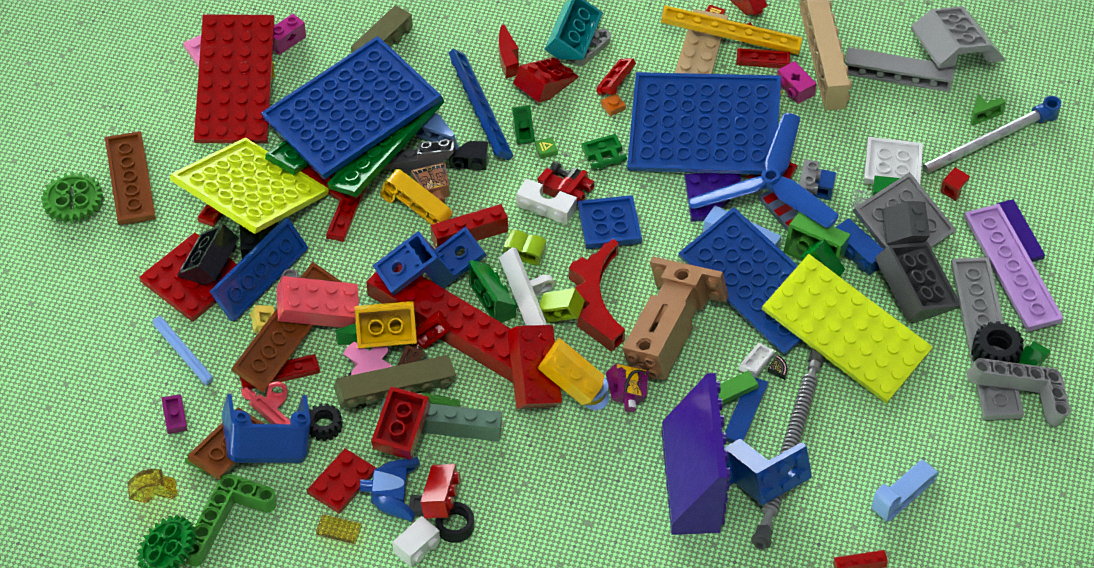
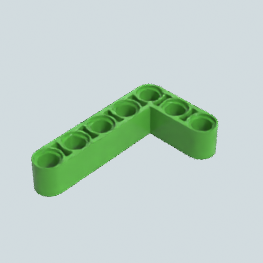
M232 474L222 476L194 526L196 528L195 533L198 535L194 538L197 543L192 545L195 551L188 554L191 557L186 559L188 565L196 567L204 562L234 503L265 513L272 512L277 505L273 488Z

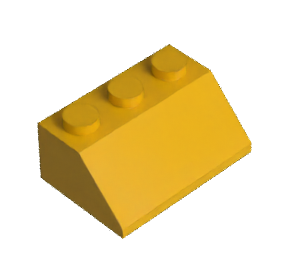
M413 301L354 306L358 348L417 343Z
M561 338L556 340L538 366L542 373L582 406L593 401L603 386L604 374Z

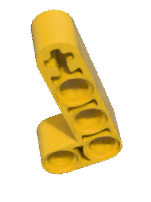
M399 169L395 170L384 182L380 191V195L385 201L392 203L398 198L431 225L448 220L453 215L452 210L446 204Z

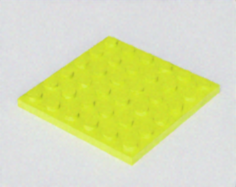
M246 137L172 173L170 176V181L254 234L327 196L329 192L327 187L300 171L296 175H292L266 160L265 155L268 151Z

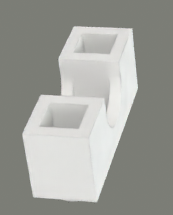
M526 178L516 194V206L567 225L576 211L577 197L560 191L555 198H543V184Z

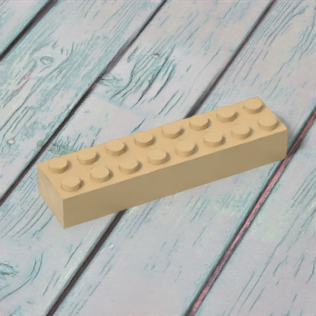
M800 0L799 8L824 111L846 109L847 101L850 100L849 89L852 88L851 79L847 77L848 66L844 65L845 55L844 52H841V39L837 37L838 27L834 25L835 15L831 13V0Z

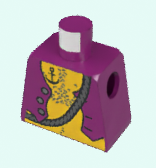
M615 363L606 372L612 400L624 403L626 412L636 411V405L647 396L648 370Z

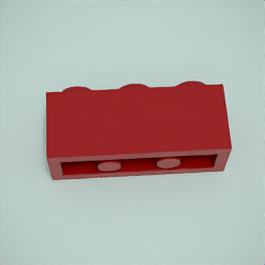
M455 464L431 465L421 498L424 518L449 517L450 510L454 507V496H457V485L461 482L460 472H457Z

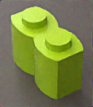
M510 230L503 246V254L513 247L517 249L521 261L531 265H539L546 250V240L539 235H528L521 230Z

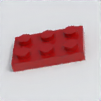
M344 448L307 489V494L340 514L360 492V480H371L376 467Z

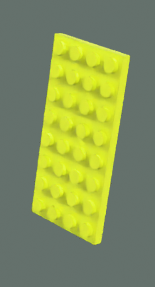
M810 254L803 259L762 306L764 312L886 404L933 348V346Z

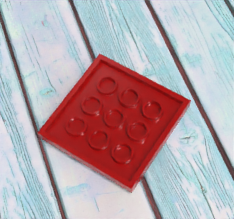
M195 232L139 276L141 283L192 322L217 303L209 291L237 265L228 258L227 265L220 271L219 279L216 282H210L205 285L177 276L199 238V235Z

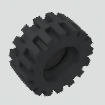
M321 403L318 407L316 405L313 406V410L309 409L311 419L310 435L312 438L316 437L317 441L322 439L324 442L326 439L333 440V436L336 438L338 433H341L342 416L338 408L335 409L334 405L330 407L328 403H325V406H323ZM321 419H329L332 421L331 424L327 426H320L316 424L317 421Z

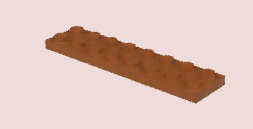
M314 262L310 264L300 277L342 282ZM276 309L233 365L231 371L264 393L314 325L278 321Z

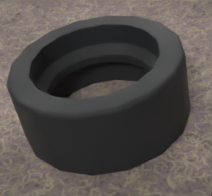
M454 502V507L450 510L449 516H463L467 520L466 526L459 530L447 529L443 526L445 518H435V523L440 537L444 541L459 543L472 535L474 530V514L466 504Z

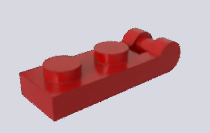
M634 58L619 59L597 86V94L615 95L617 87L636 65Z

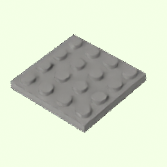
M910 172L853 209L854 214L883 249L888 245H886L882 210L906 201L926 202L930 237L926 242L929 243L931 248L956 231L955 227Z

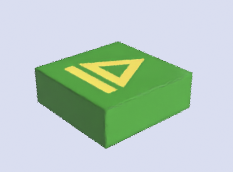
M553 137L535 141V147L540 159L558 155Z

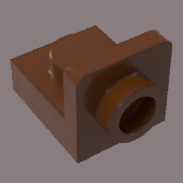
M406 344L398 365L421 361L428 354L423 351V347L417 344L412 346Z

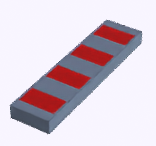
M768 190L759 195L758 200L788 231L790 223L798 213L791 206L778 199L773 191Z

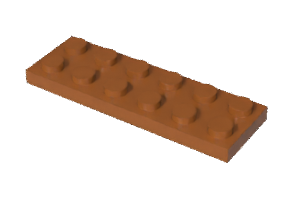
M141 131L105 137L118 225L156 219Z

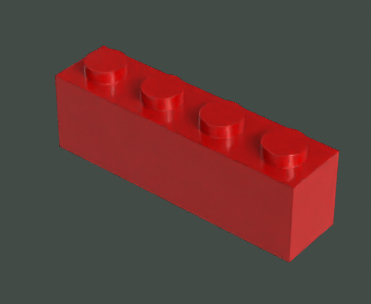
M502 204L438 222L430 225L431 240L436 249L465 226L476 241L508 232V216Z

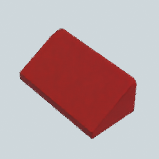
M440 310L416 326V344L424 349L451 331L450 325Z

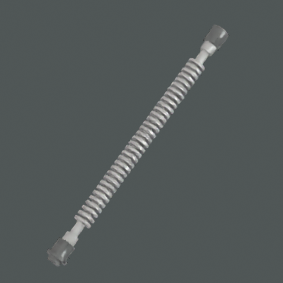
M813 348L808 359L809 372L803 375L780 454L800 443L818 383L816 373L819 372L825 360V357ZM784 494L764 504L762 511L765 517L761 520L760 525L757 526L756 532L751 538L755 547L765 549L771 546V536L773 533L771 530L773 526L772 518L778 515Z

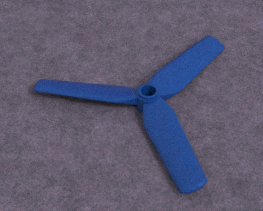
M784 113L781 117L765 159L766 171H763L761 176L740 181L688 200L690 208L697 209L767 189L773 191L778 199L825 228L831 227L839 216L837 212L797 182L783 177L789 166L800 123V117L792 113Z

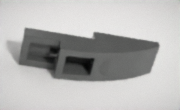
M444 139L434 142L426 141L419 143L416 150L399 151L383 169L402 168L404 173H411V170L439 164L454 154L455 139Z

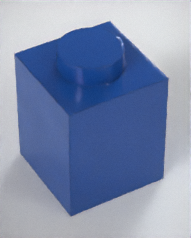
M820 169L822 170L820 181L816 180V183L819 184L817 195H813L817 198L831 201L836 172Z

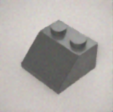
M906 201L882 210L886 245L926 242L930 237L926 202Z

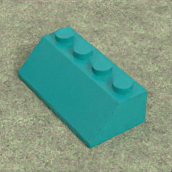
M567 0L561 9L544 50L557 59L583 60L603 12L586 0Z

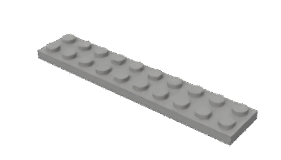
M989 257L951 259V268L972 365L974 362L971 349L978 328L980 329L983 324L987 325L988 322L996 323V321H1001V324H1004ZM991 346L996 350H1004L999 346ZM976 384L983 420L1023 418L1024 412L1019 390Z

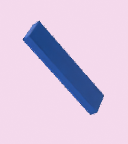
M755 378L759 388L740 397L725 431L727 442L733 443L739 439L744 441L768 387L767 381Z

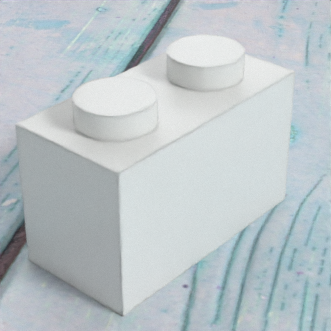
M421 516L392 542L393 553L412 567L415 563L422 561L428 551L438 546L440 542L439 530Z

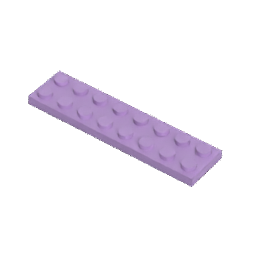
M1000 204L965 212L964 218L984 255L990 258L991 267L1026 331L1029 332L1062 323L1064 317Z

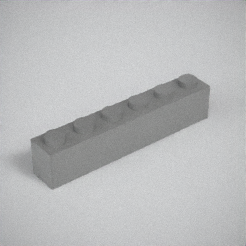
M850 47L848 48L845 63L848 66V76L949 93L955 66L938 68L934 61Z

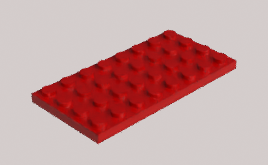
M203 14L194 143H235L246 137L255 144H268L269 124L263 119L261 112L270 107L274 15Z

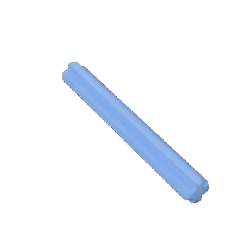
M161 316L154 318L153 325L205 385L212 383L213 376L167 322Z

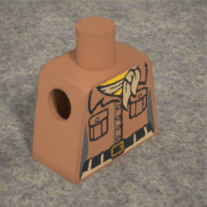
M445 162L411 170L412 179L445 203V198L449 196V182Z

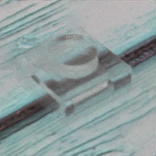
M853 190L851 209L869 199L871 192Z

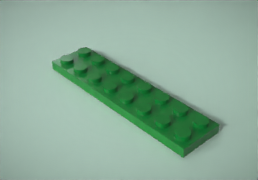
M443 97L440 102L343 166L327 183L329 189L357 197L444 103Z

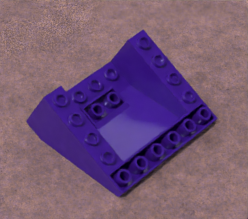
M707 373L662 421L661 434L671 535L720 533L721 525H725L726 503L728 502L727 492H729L731 473L730 467L726 468L729 456L728 450H724L727 439L726 432H722L725 422L724 415H720L723 404L722 398H719L721 386L720 381H716V373Z

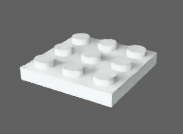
M868 137L864 183L873 184L874 175L901 178L910 172L920 184L923 143Z

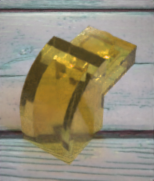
M162 469L143 470L135 474L127 482L130 500L147 504L155 495L174 499L177 496L175 478L163 475Z

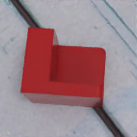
M955 167L943 179L940 192L956 201L960 197L962 187L969 180L970 176Z

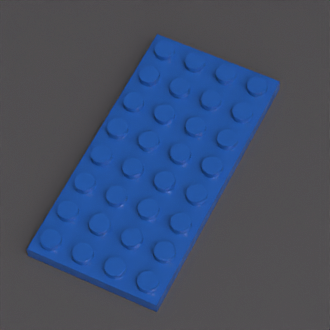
M735 207L678 253V257L686 264L723 272L729 295L727 303L783 356L803 341L762 310V306L798 265Z

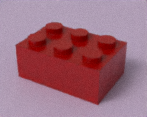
M390 386L371 439L373 450L412 460L431 406L429 397Z

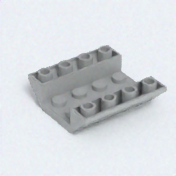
M963 6L931 9L911 26V30L938 68L954 67L958 54L981 53L988 63L1005 60L977 20Z

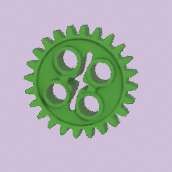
M72 172L71 176L64 173L63 178L57 176V181L51 179V185L46 184L47 190H43V196H41L43 209H45L46 214H50L51 219L55 217L56 222L63 219L64 224L68 220L71 221V224L74 223V220H78L81 223V218L88 220V215L94 216V210H100L99 206L103 205L102 200L104 199L99 181L95 182V177L89 179V174L83 177L81 172L78 175ZM72 186H74V187H73V190H74V194H73L74 209H73V210H71V208H72V205H71V202H72L71 187H72Z

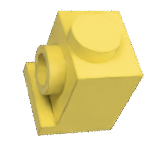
M255 305L250 313L253 333H259L274 313V306Z

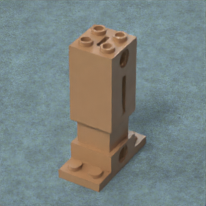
M653 256L650 260V265L656 287L661 289L657 296H650L622 348L628 366L648 370V377L665 381L693 329L691 319L697 309L703 310L708 299L727 302L729 295L723 272Z

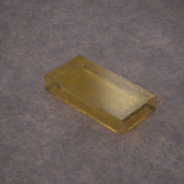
M322 514L316 529V535L356 544L362 524Z

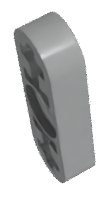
M606 29L597 30L590 45L596 48L588 49L583 60H572V63L576 66L587 64L609 45L611 33Z

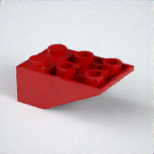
M552 57L520 65L513 84L537 102L550 100L578 79L579 76L571 68L560 63L559 59Z

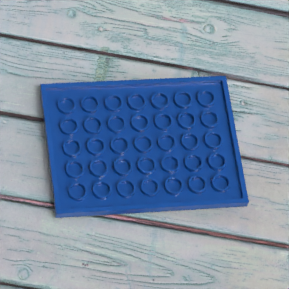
M377 36L261 112V115L323 179H326L440 102L442 96Z
M636 72L627 163L628 171L762 174L763 171H766L765 159L779 125L781 75Z

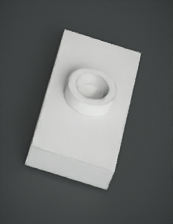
M758 343L739 365V370L742 372L749 370L752 376L756 378L775 356V350Z

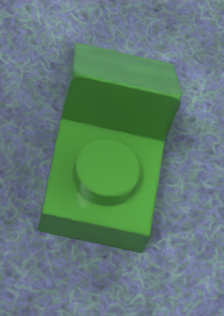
M978 94L971 118V125L973 126L1002 115L1006 104L1005 100L1001 97L986 103L982 96Z

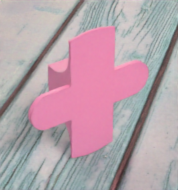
M353 342L343 353L355 364L351 375L393 367L383 360L384 356L388 353V346L373 347L369 351L365 348H358V344Z

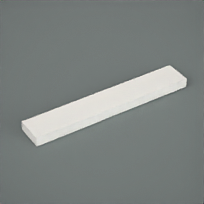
M512 247L501 255L499 260L526 325H547L516 248Z

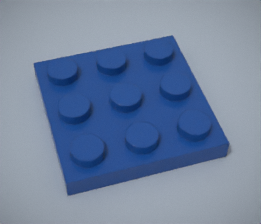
M633 195L577 201L586 249L601 248L603 244L610 242L612 239L619 242V246L642 243Z

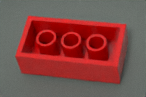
M553 325L516 326L508 330L516 409L547 408L561 404V388L538 369V366L555 343Z

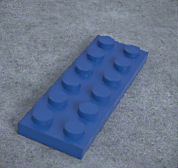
M284 218L209 292L229 320L235 321L309 247L289 218Z

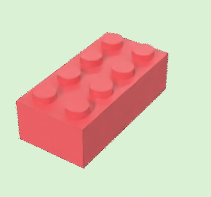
M282 276L276 287L277 315L280 322L339 328L356 323L354 306H359L358 284Z

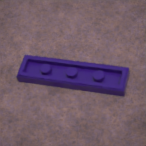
M1014 199L997 203L1000 204L1031 261L1044 259L1045 254Z

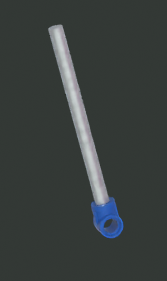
M1047 96L1042 104L1032 108V112L923 164V170L926 174H929L1034 122L1043 123L1046 120H1056L1059 116L1061 100L1056 96Z

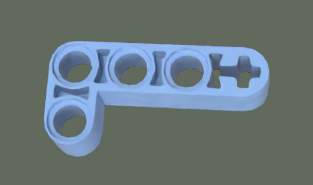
M920 460L891 487L886 484L880 486L874 494L871 509L887 522L891 521L937 479L939 472L925 460Z

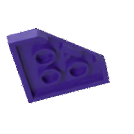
M726 173L685 174L687 199L689 200L692 197L740 182L741 175ZM730 200L697 209H692L689 206L691 222L704 221L714 206L723 208Z

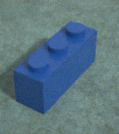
M849 218L835 227L851 234L845 256L848 259H851L860 270L868 275L880 269L875 257L884 249Z

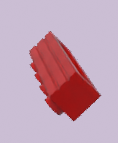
M885 550L834 557L833 566L834 568H886L888 559Z

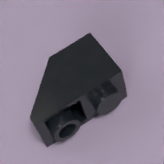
M468 141L457 150H454V154L449 157L450 168L486 170L488 142Z

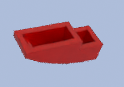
M504 24L501 25L499 32V60L502 71L507 79L516 76L518 72L519 48Z

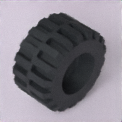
M996 321V323L988 322L987 325L983 324L980 329L978 328L971 349L973 362L983 358L1019 363L1024 347L1021 333L1015 331L1016 328L1014 326H1008V323L1001 324V321ZM991 346H999L1004 350H996Z

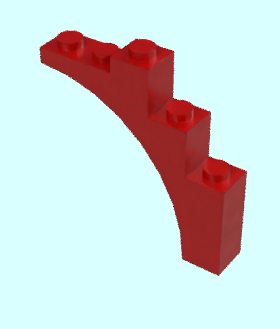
M614 239L603 244L601 249L596 254H592L588 260L581 257L577 261H573L569 266V280L577 285L575 289L585 300L579 318H577V327L611 352L625 341V328L609 313L602 300L600 291L603 273L609 263L618 255L619 242Z

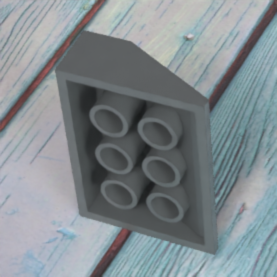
M928 242L888 245L875 257L908 323L923 321L960 308L959 300Z

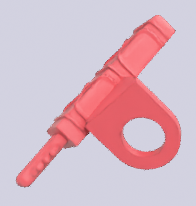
M270 383L266 397L261 394L256 396L255 391L247 387L241 390L242 396L250 400L249 404L252 408L259 412L271 424H290V420L278 410L287 397L288 388L284 383ZM281 387L283 391L275 393L272 391V388Z

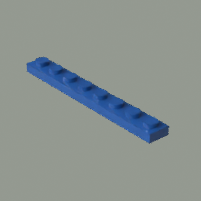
M452 49L448 53L451 63L457 71V76L463 83V89L469 96V101L475 109V114L479 117L481 127L487 134V140L494 149L493 153L498 158L510 160L513 157V153L466 55Z

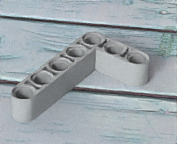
M979 358L967 371L968 380L974 384L1039 393L1045 419L1051 426H1059L1070 413L1062 374L1054 368Z

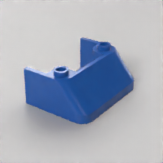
M227 394L222 410V420L227 456L231 461L237 463H301L306 459L311 422L307 395L302 396L297 412L291 415L290 424H252L251 417L247 412L234 410L232 394Z

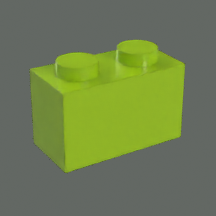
M573 288L543 293L539 305L546 323L579 318L585 300Z

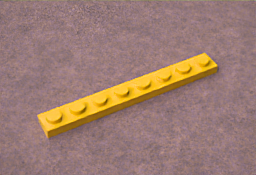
M664 5L661 23L779 51H786L799 55L802 37Z

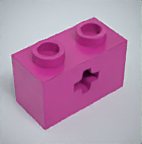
M292 13L274 26L273 50L281 55L306 37L305 22Z
M795 61L778 69L777 75H781V88L797 104L815 96L817 83Z

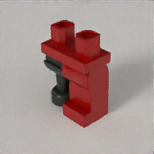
M556 161L538 177V183L543 184V193L554 198L561 191L577 197V201H582L585 199V193L582 190L591 192L595 187V181L588 178L587 171H581L578 168H573L569 171L563 169L562 165Z

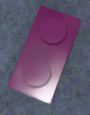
M181 394L161 397L167 433L187 431Z

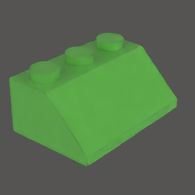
M799 212L789 225L783 252L803 261L801 256L810 244L825 239L841 262L847 250L851 234L833 226L825 228Z

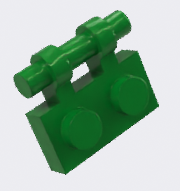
M616 133L581 144L587 160H596V162L590 163L592 170H601L605 166L618 165L622 161L627 160L625 153L618 154V152L622 151V145ZM611 155V157L603 159L604 156Z

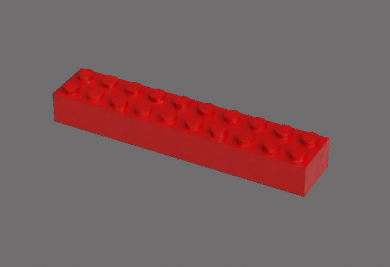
M397 266L395 268V273L400 272L403 266ZM377 272L366 281L367 295L381 304L413 301L415 324L417 326L440 310L450 325L451 331L439 339L513 383L507 333L511 328L422 275L395 295L389 291Z

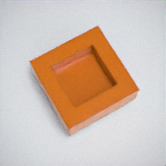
M617 94L601 100V106L610 117L626 110V104Z

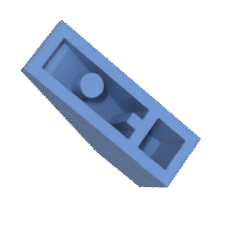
M434 113L416 133L418 138L430 142L455 139L454 150L459 148L454 133L437 113Z

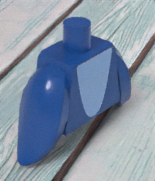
M418 457L412 458V460L390 461L374 469L373 480H360V491L371 492V503L383 513L412 522L415 518V513L404 503L406 475L418 468L420 465Z

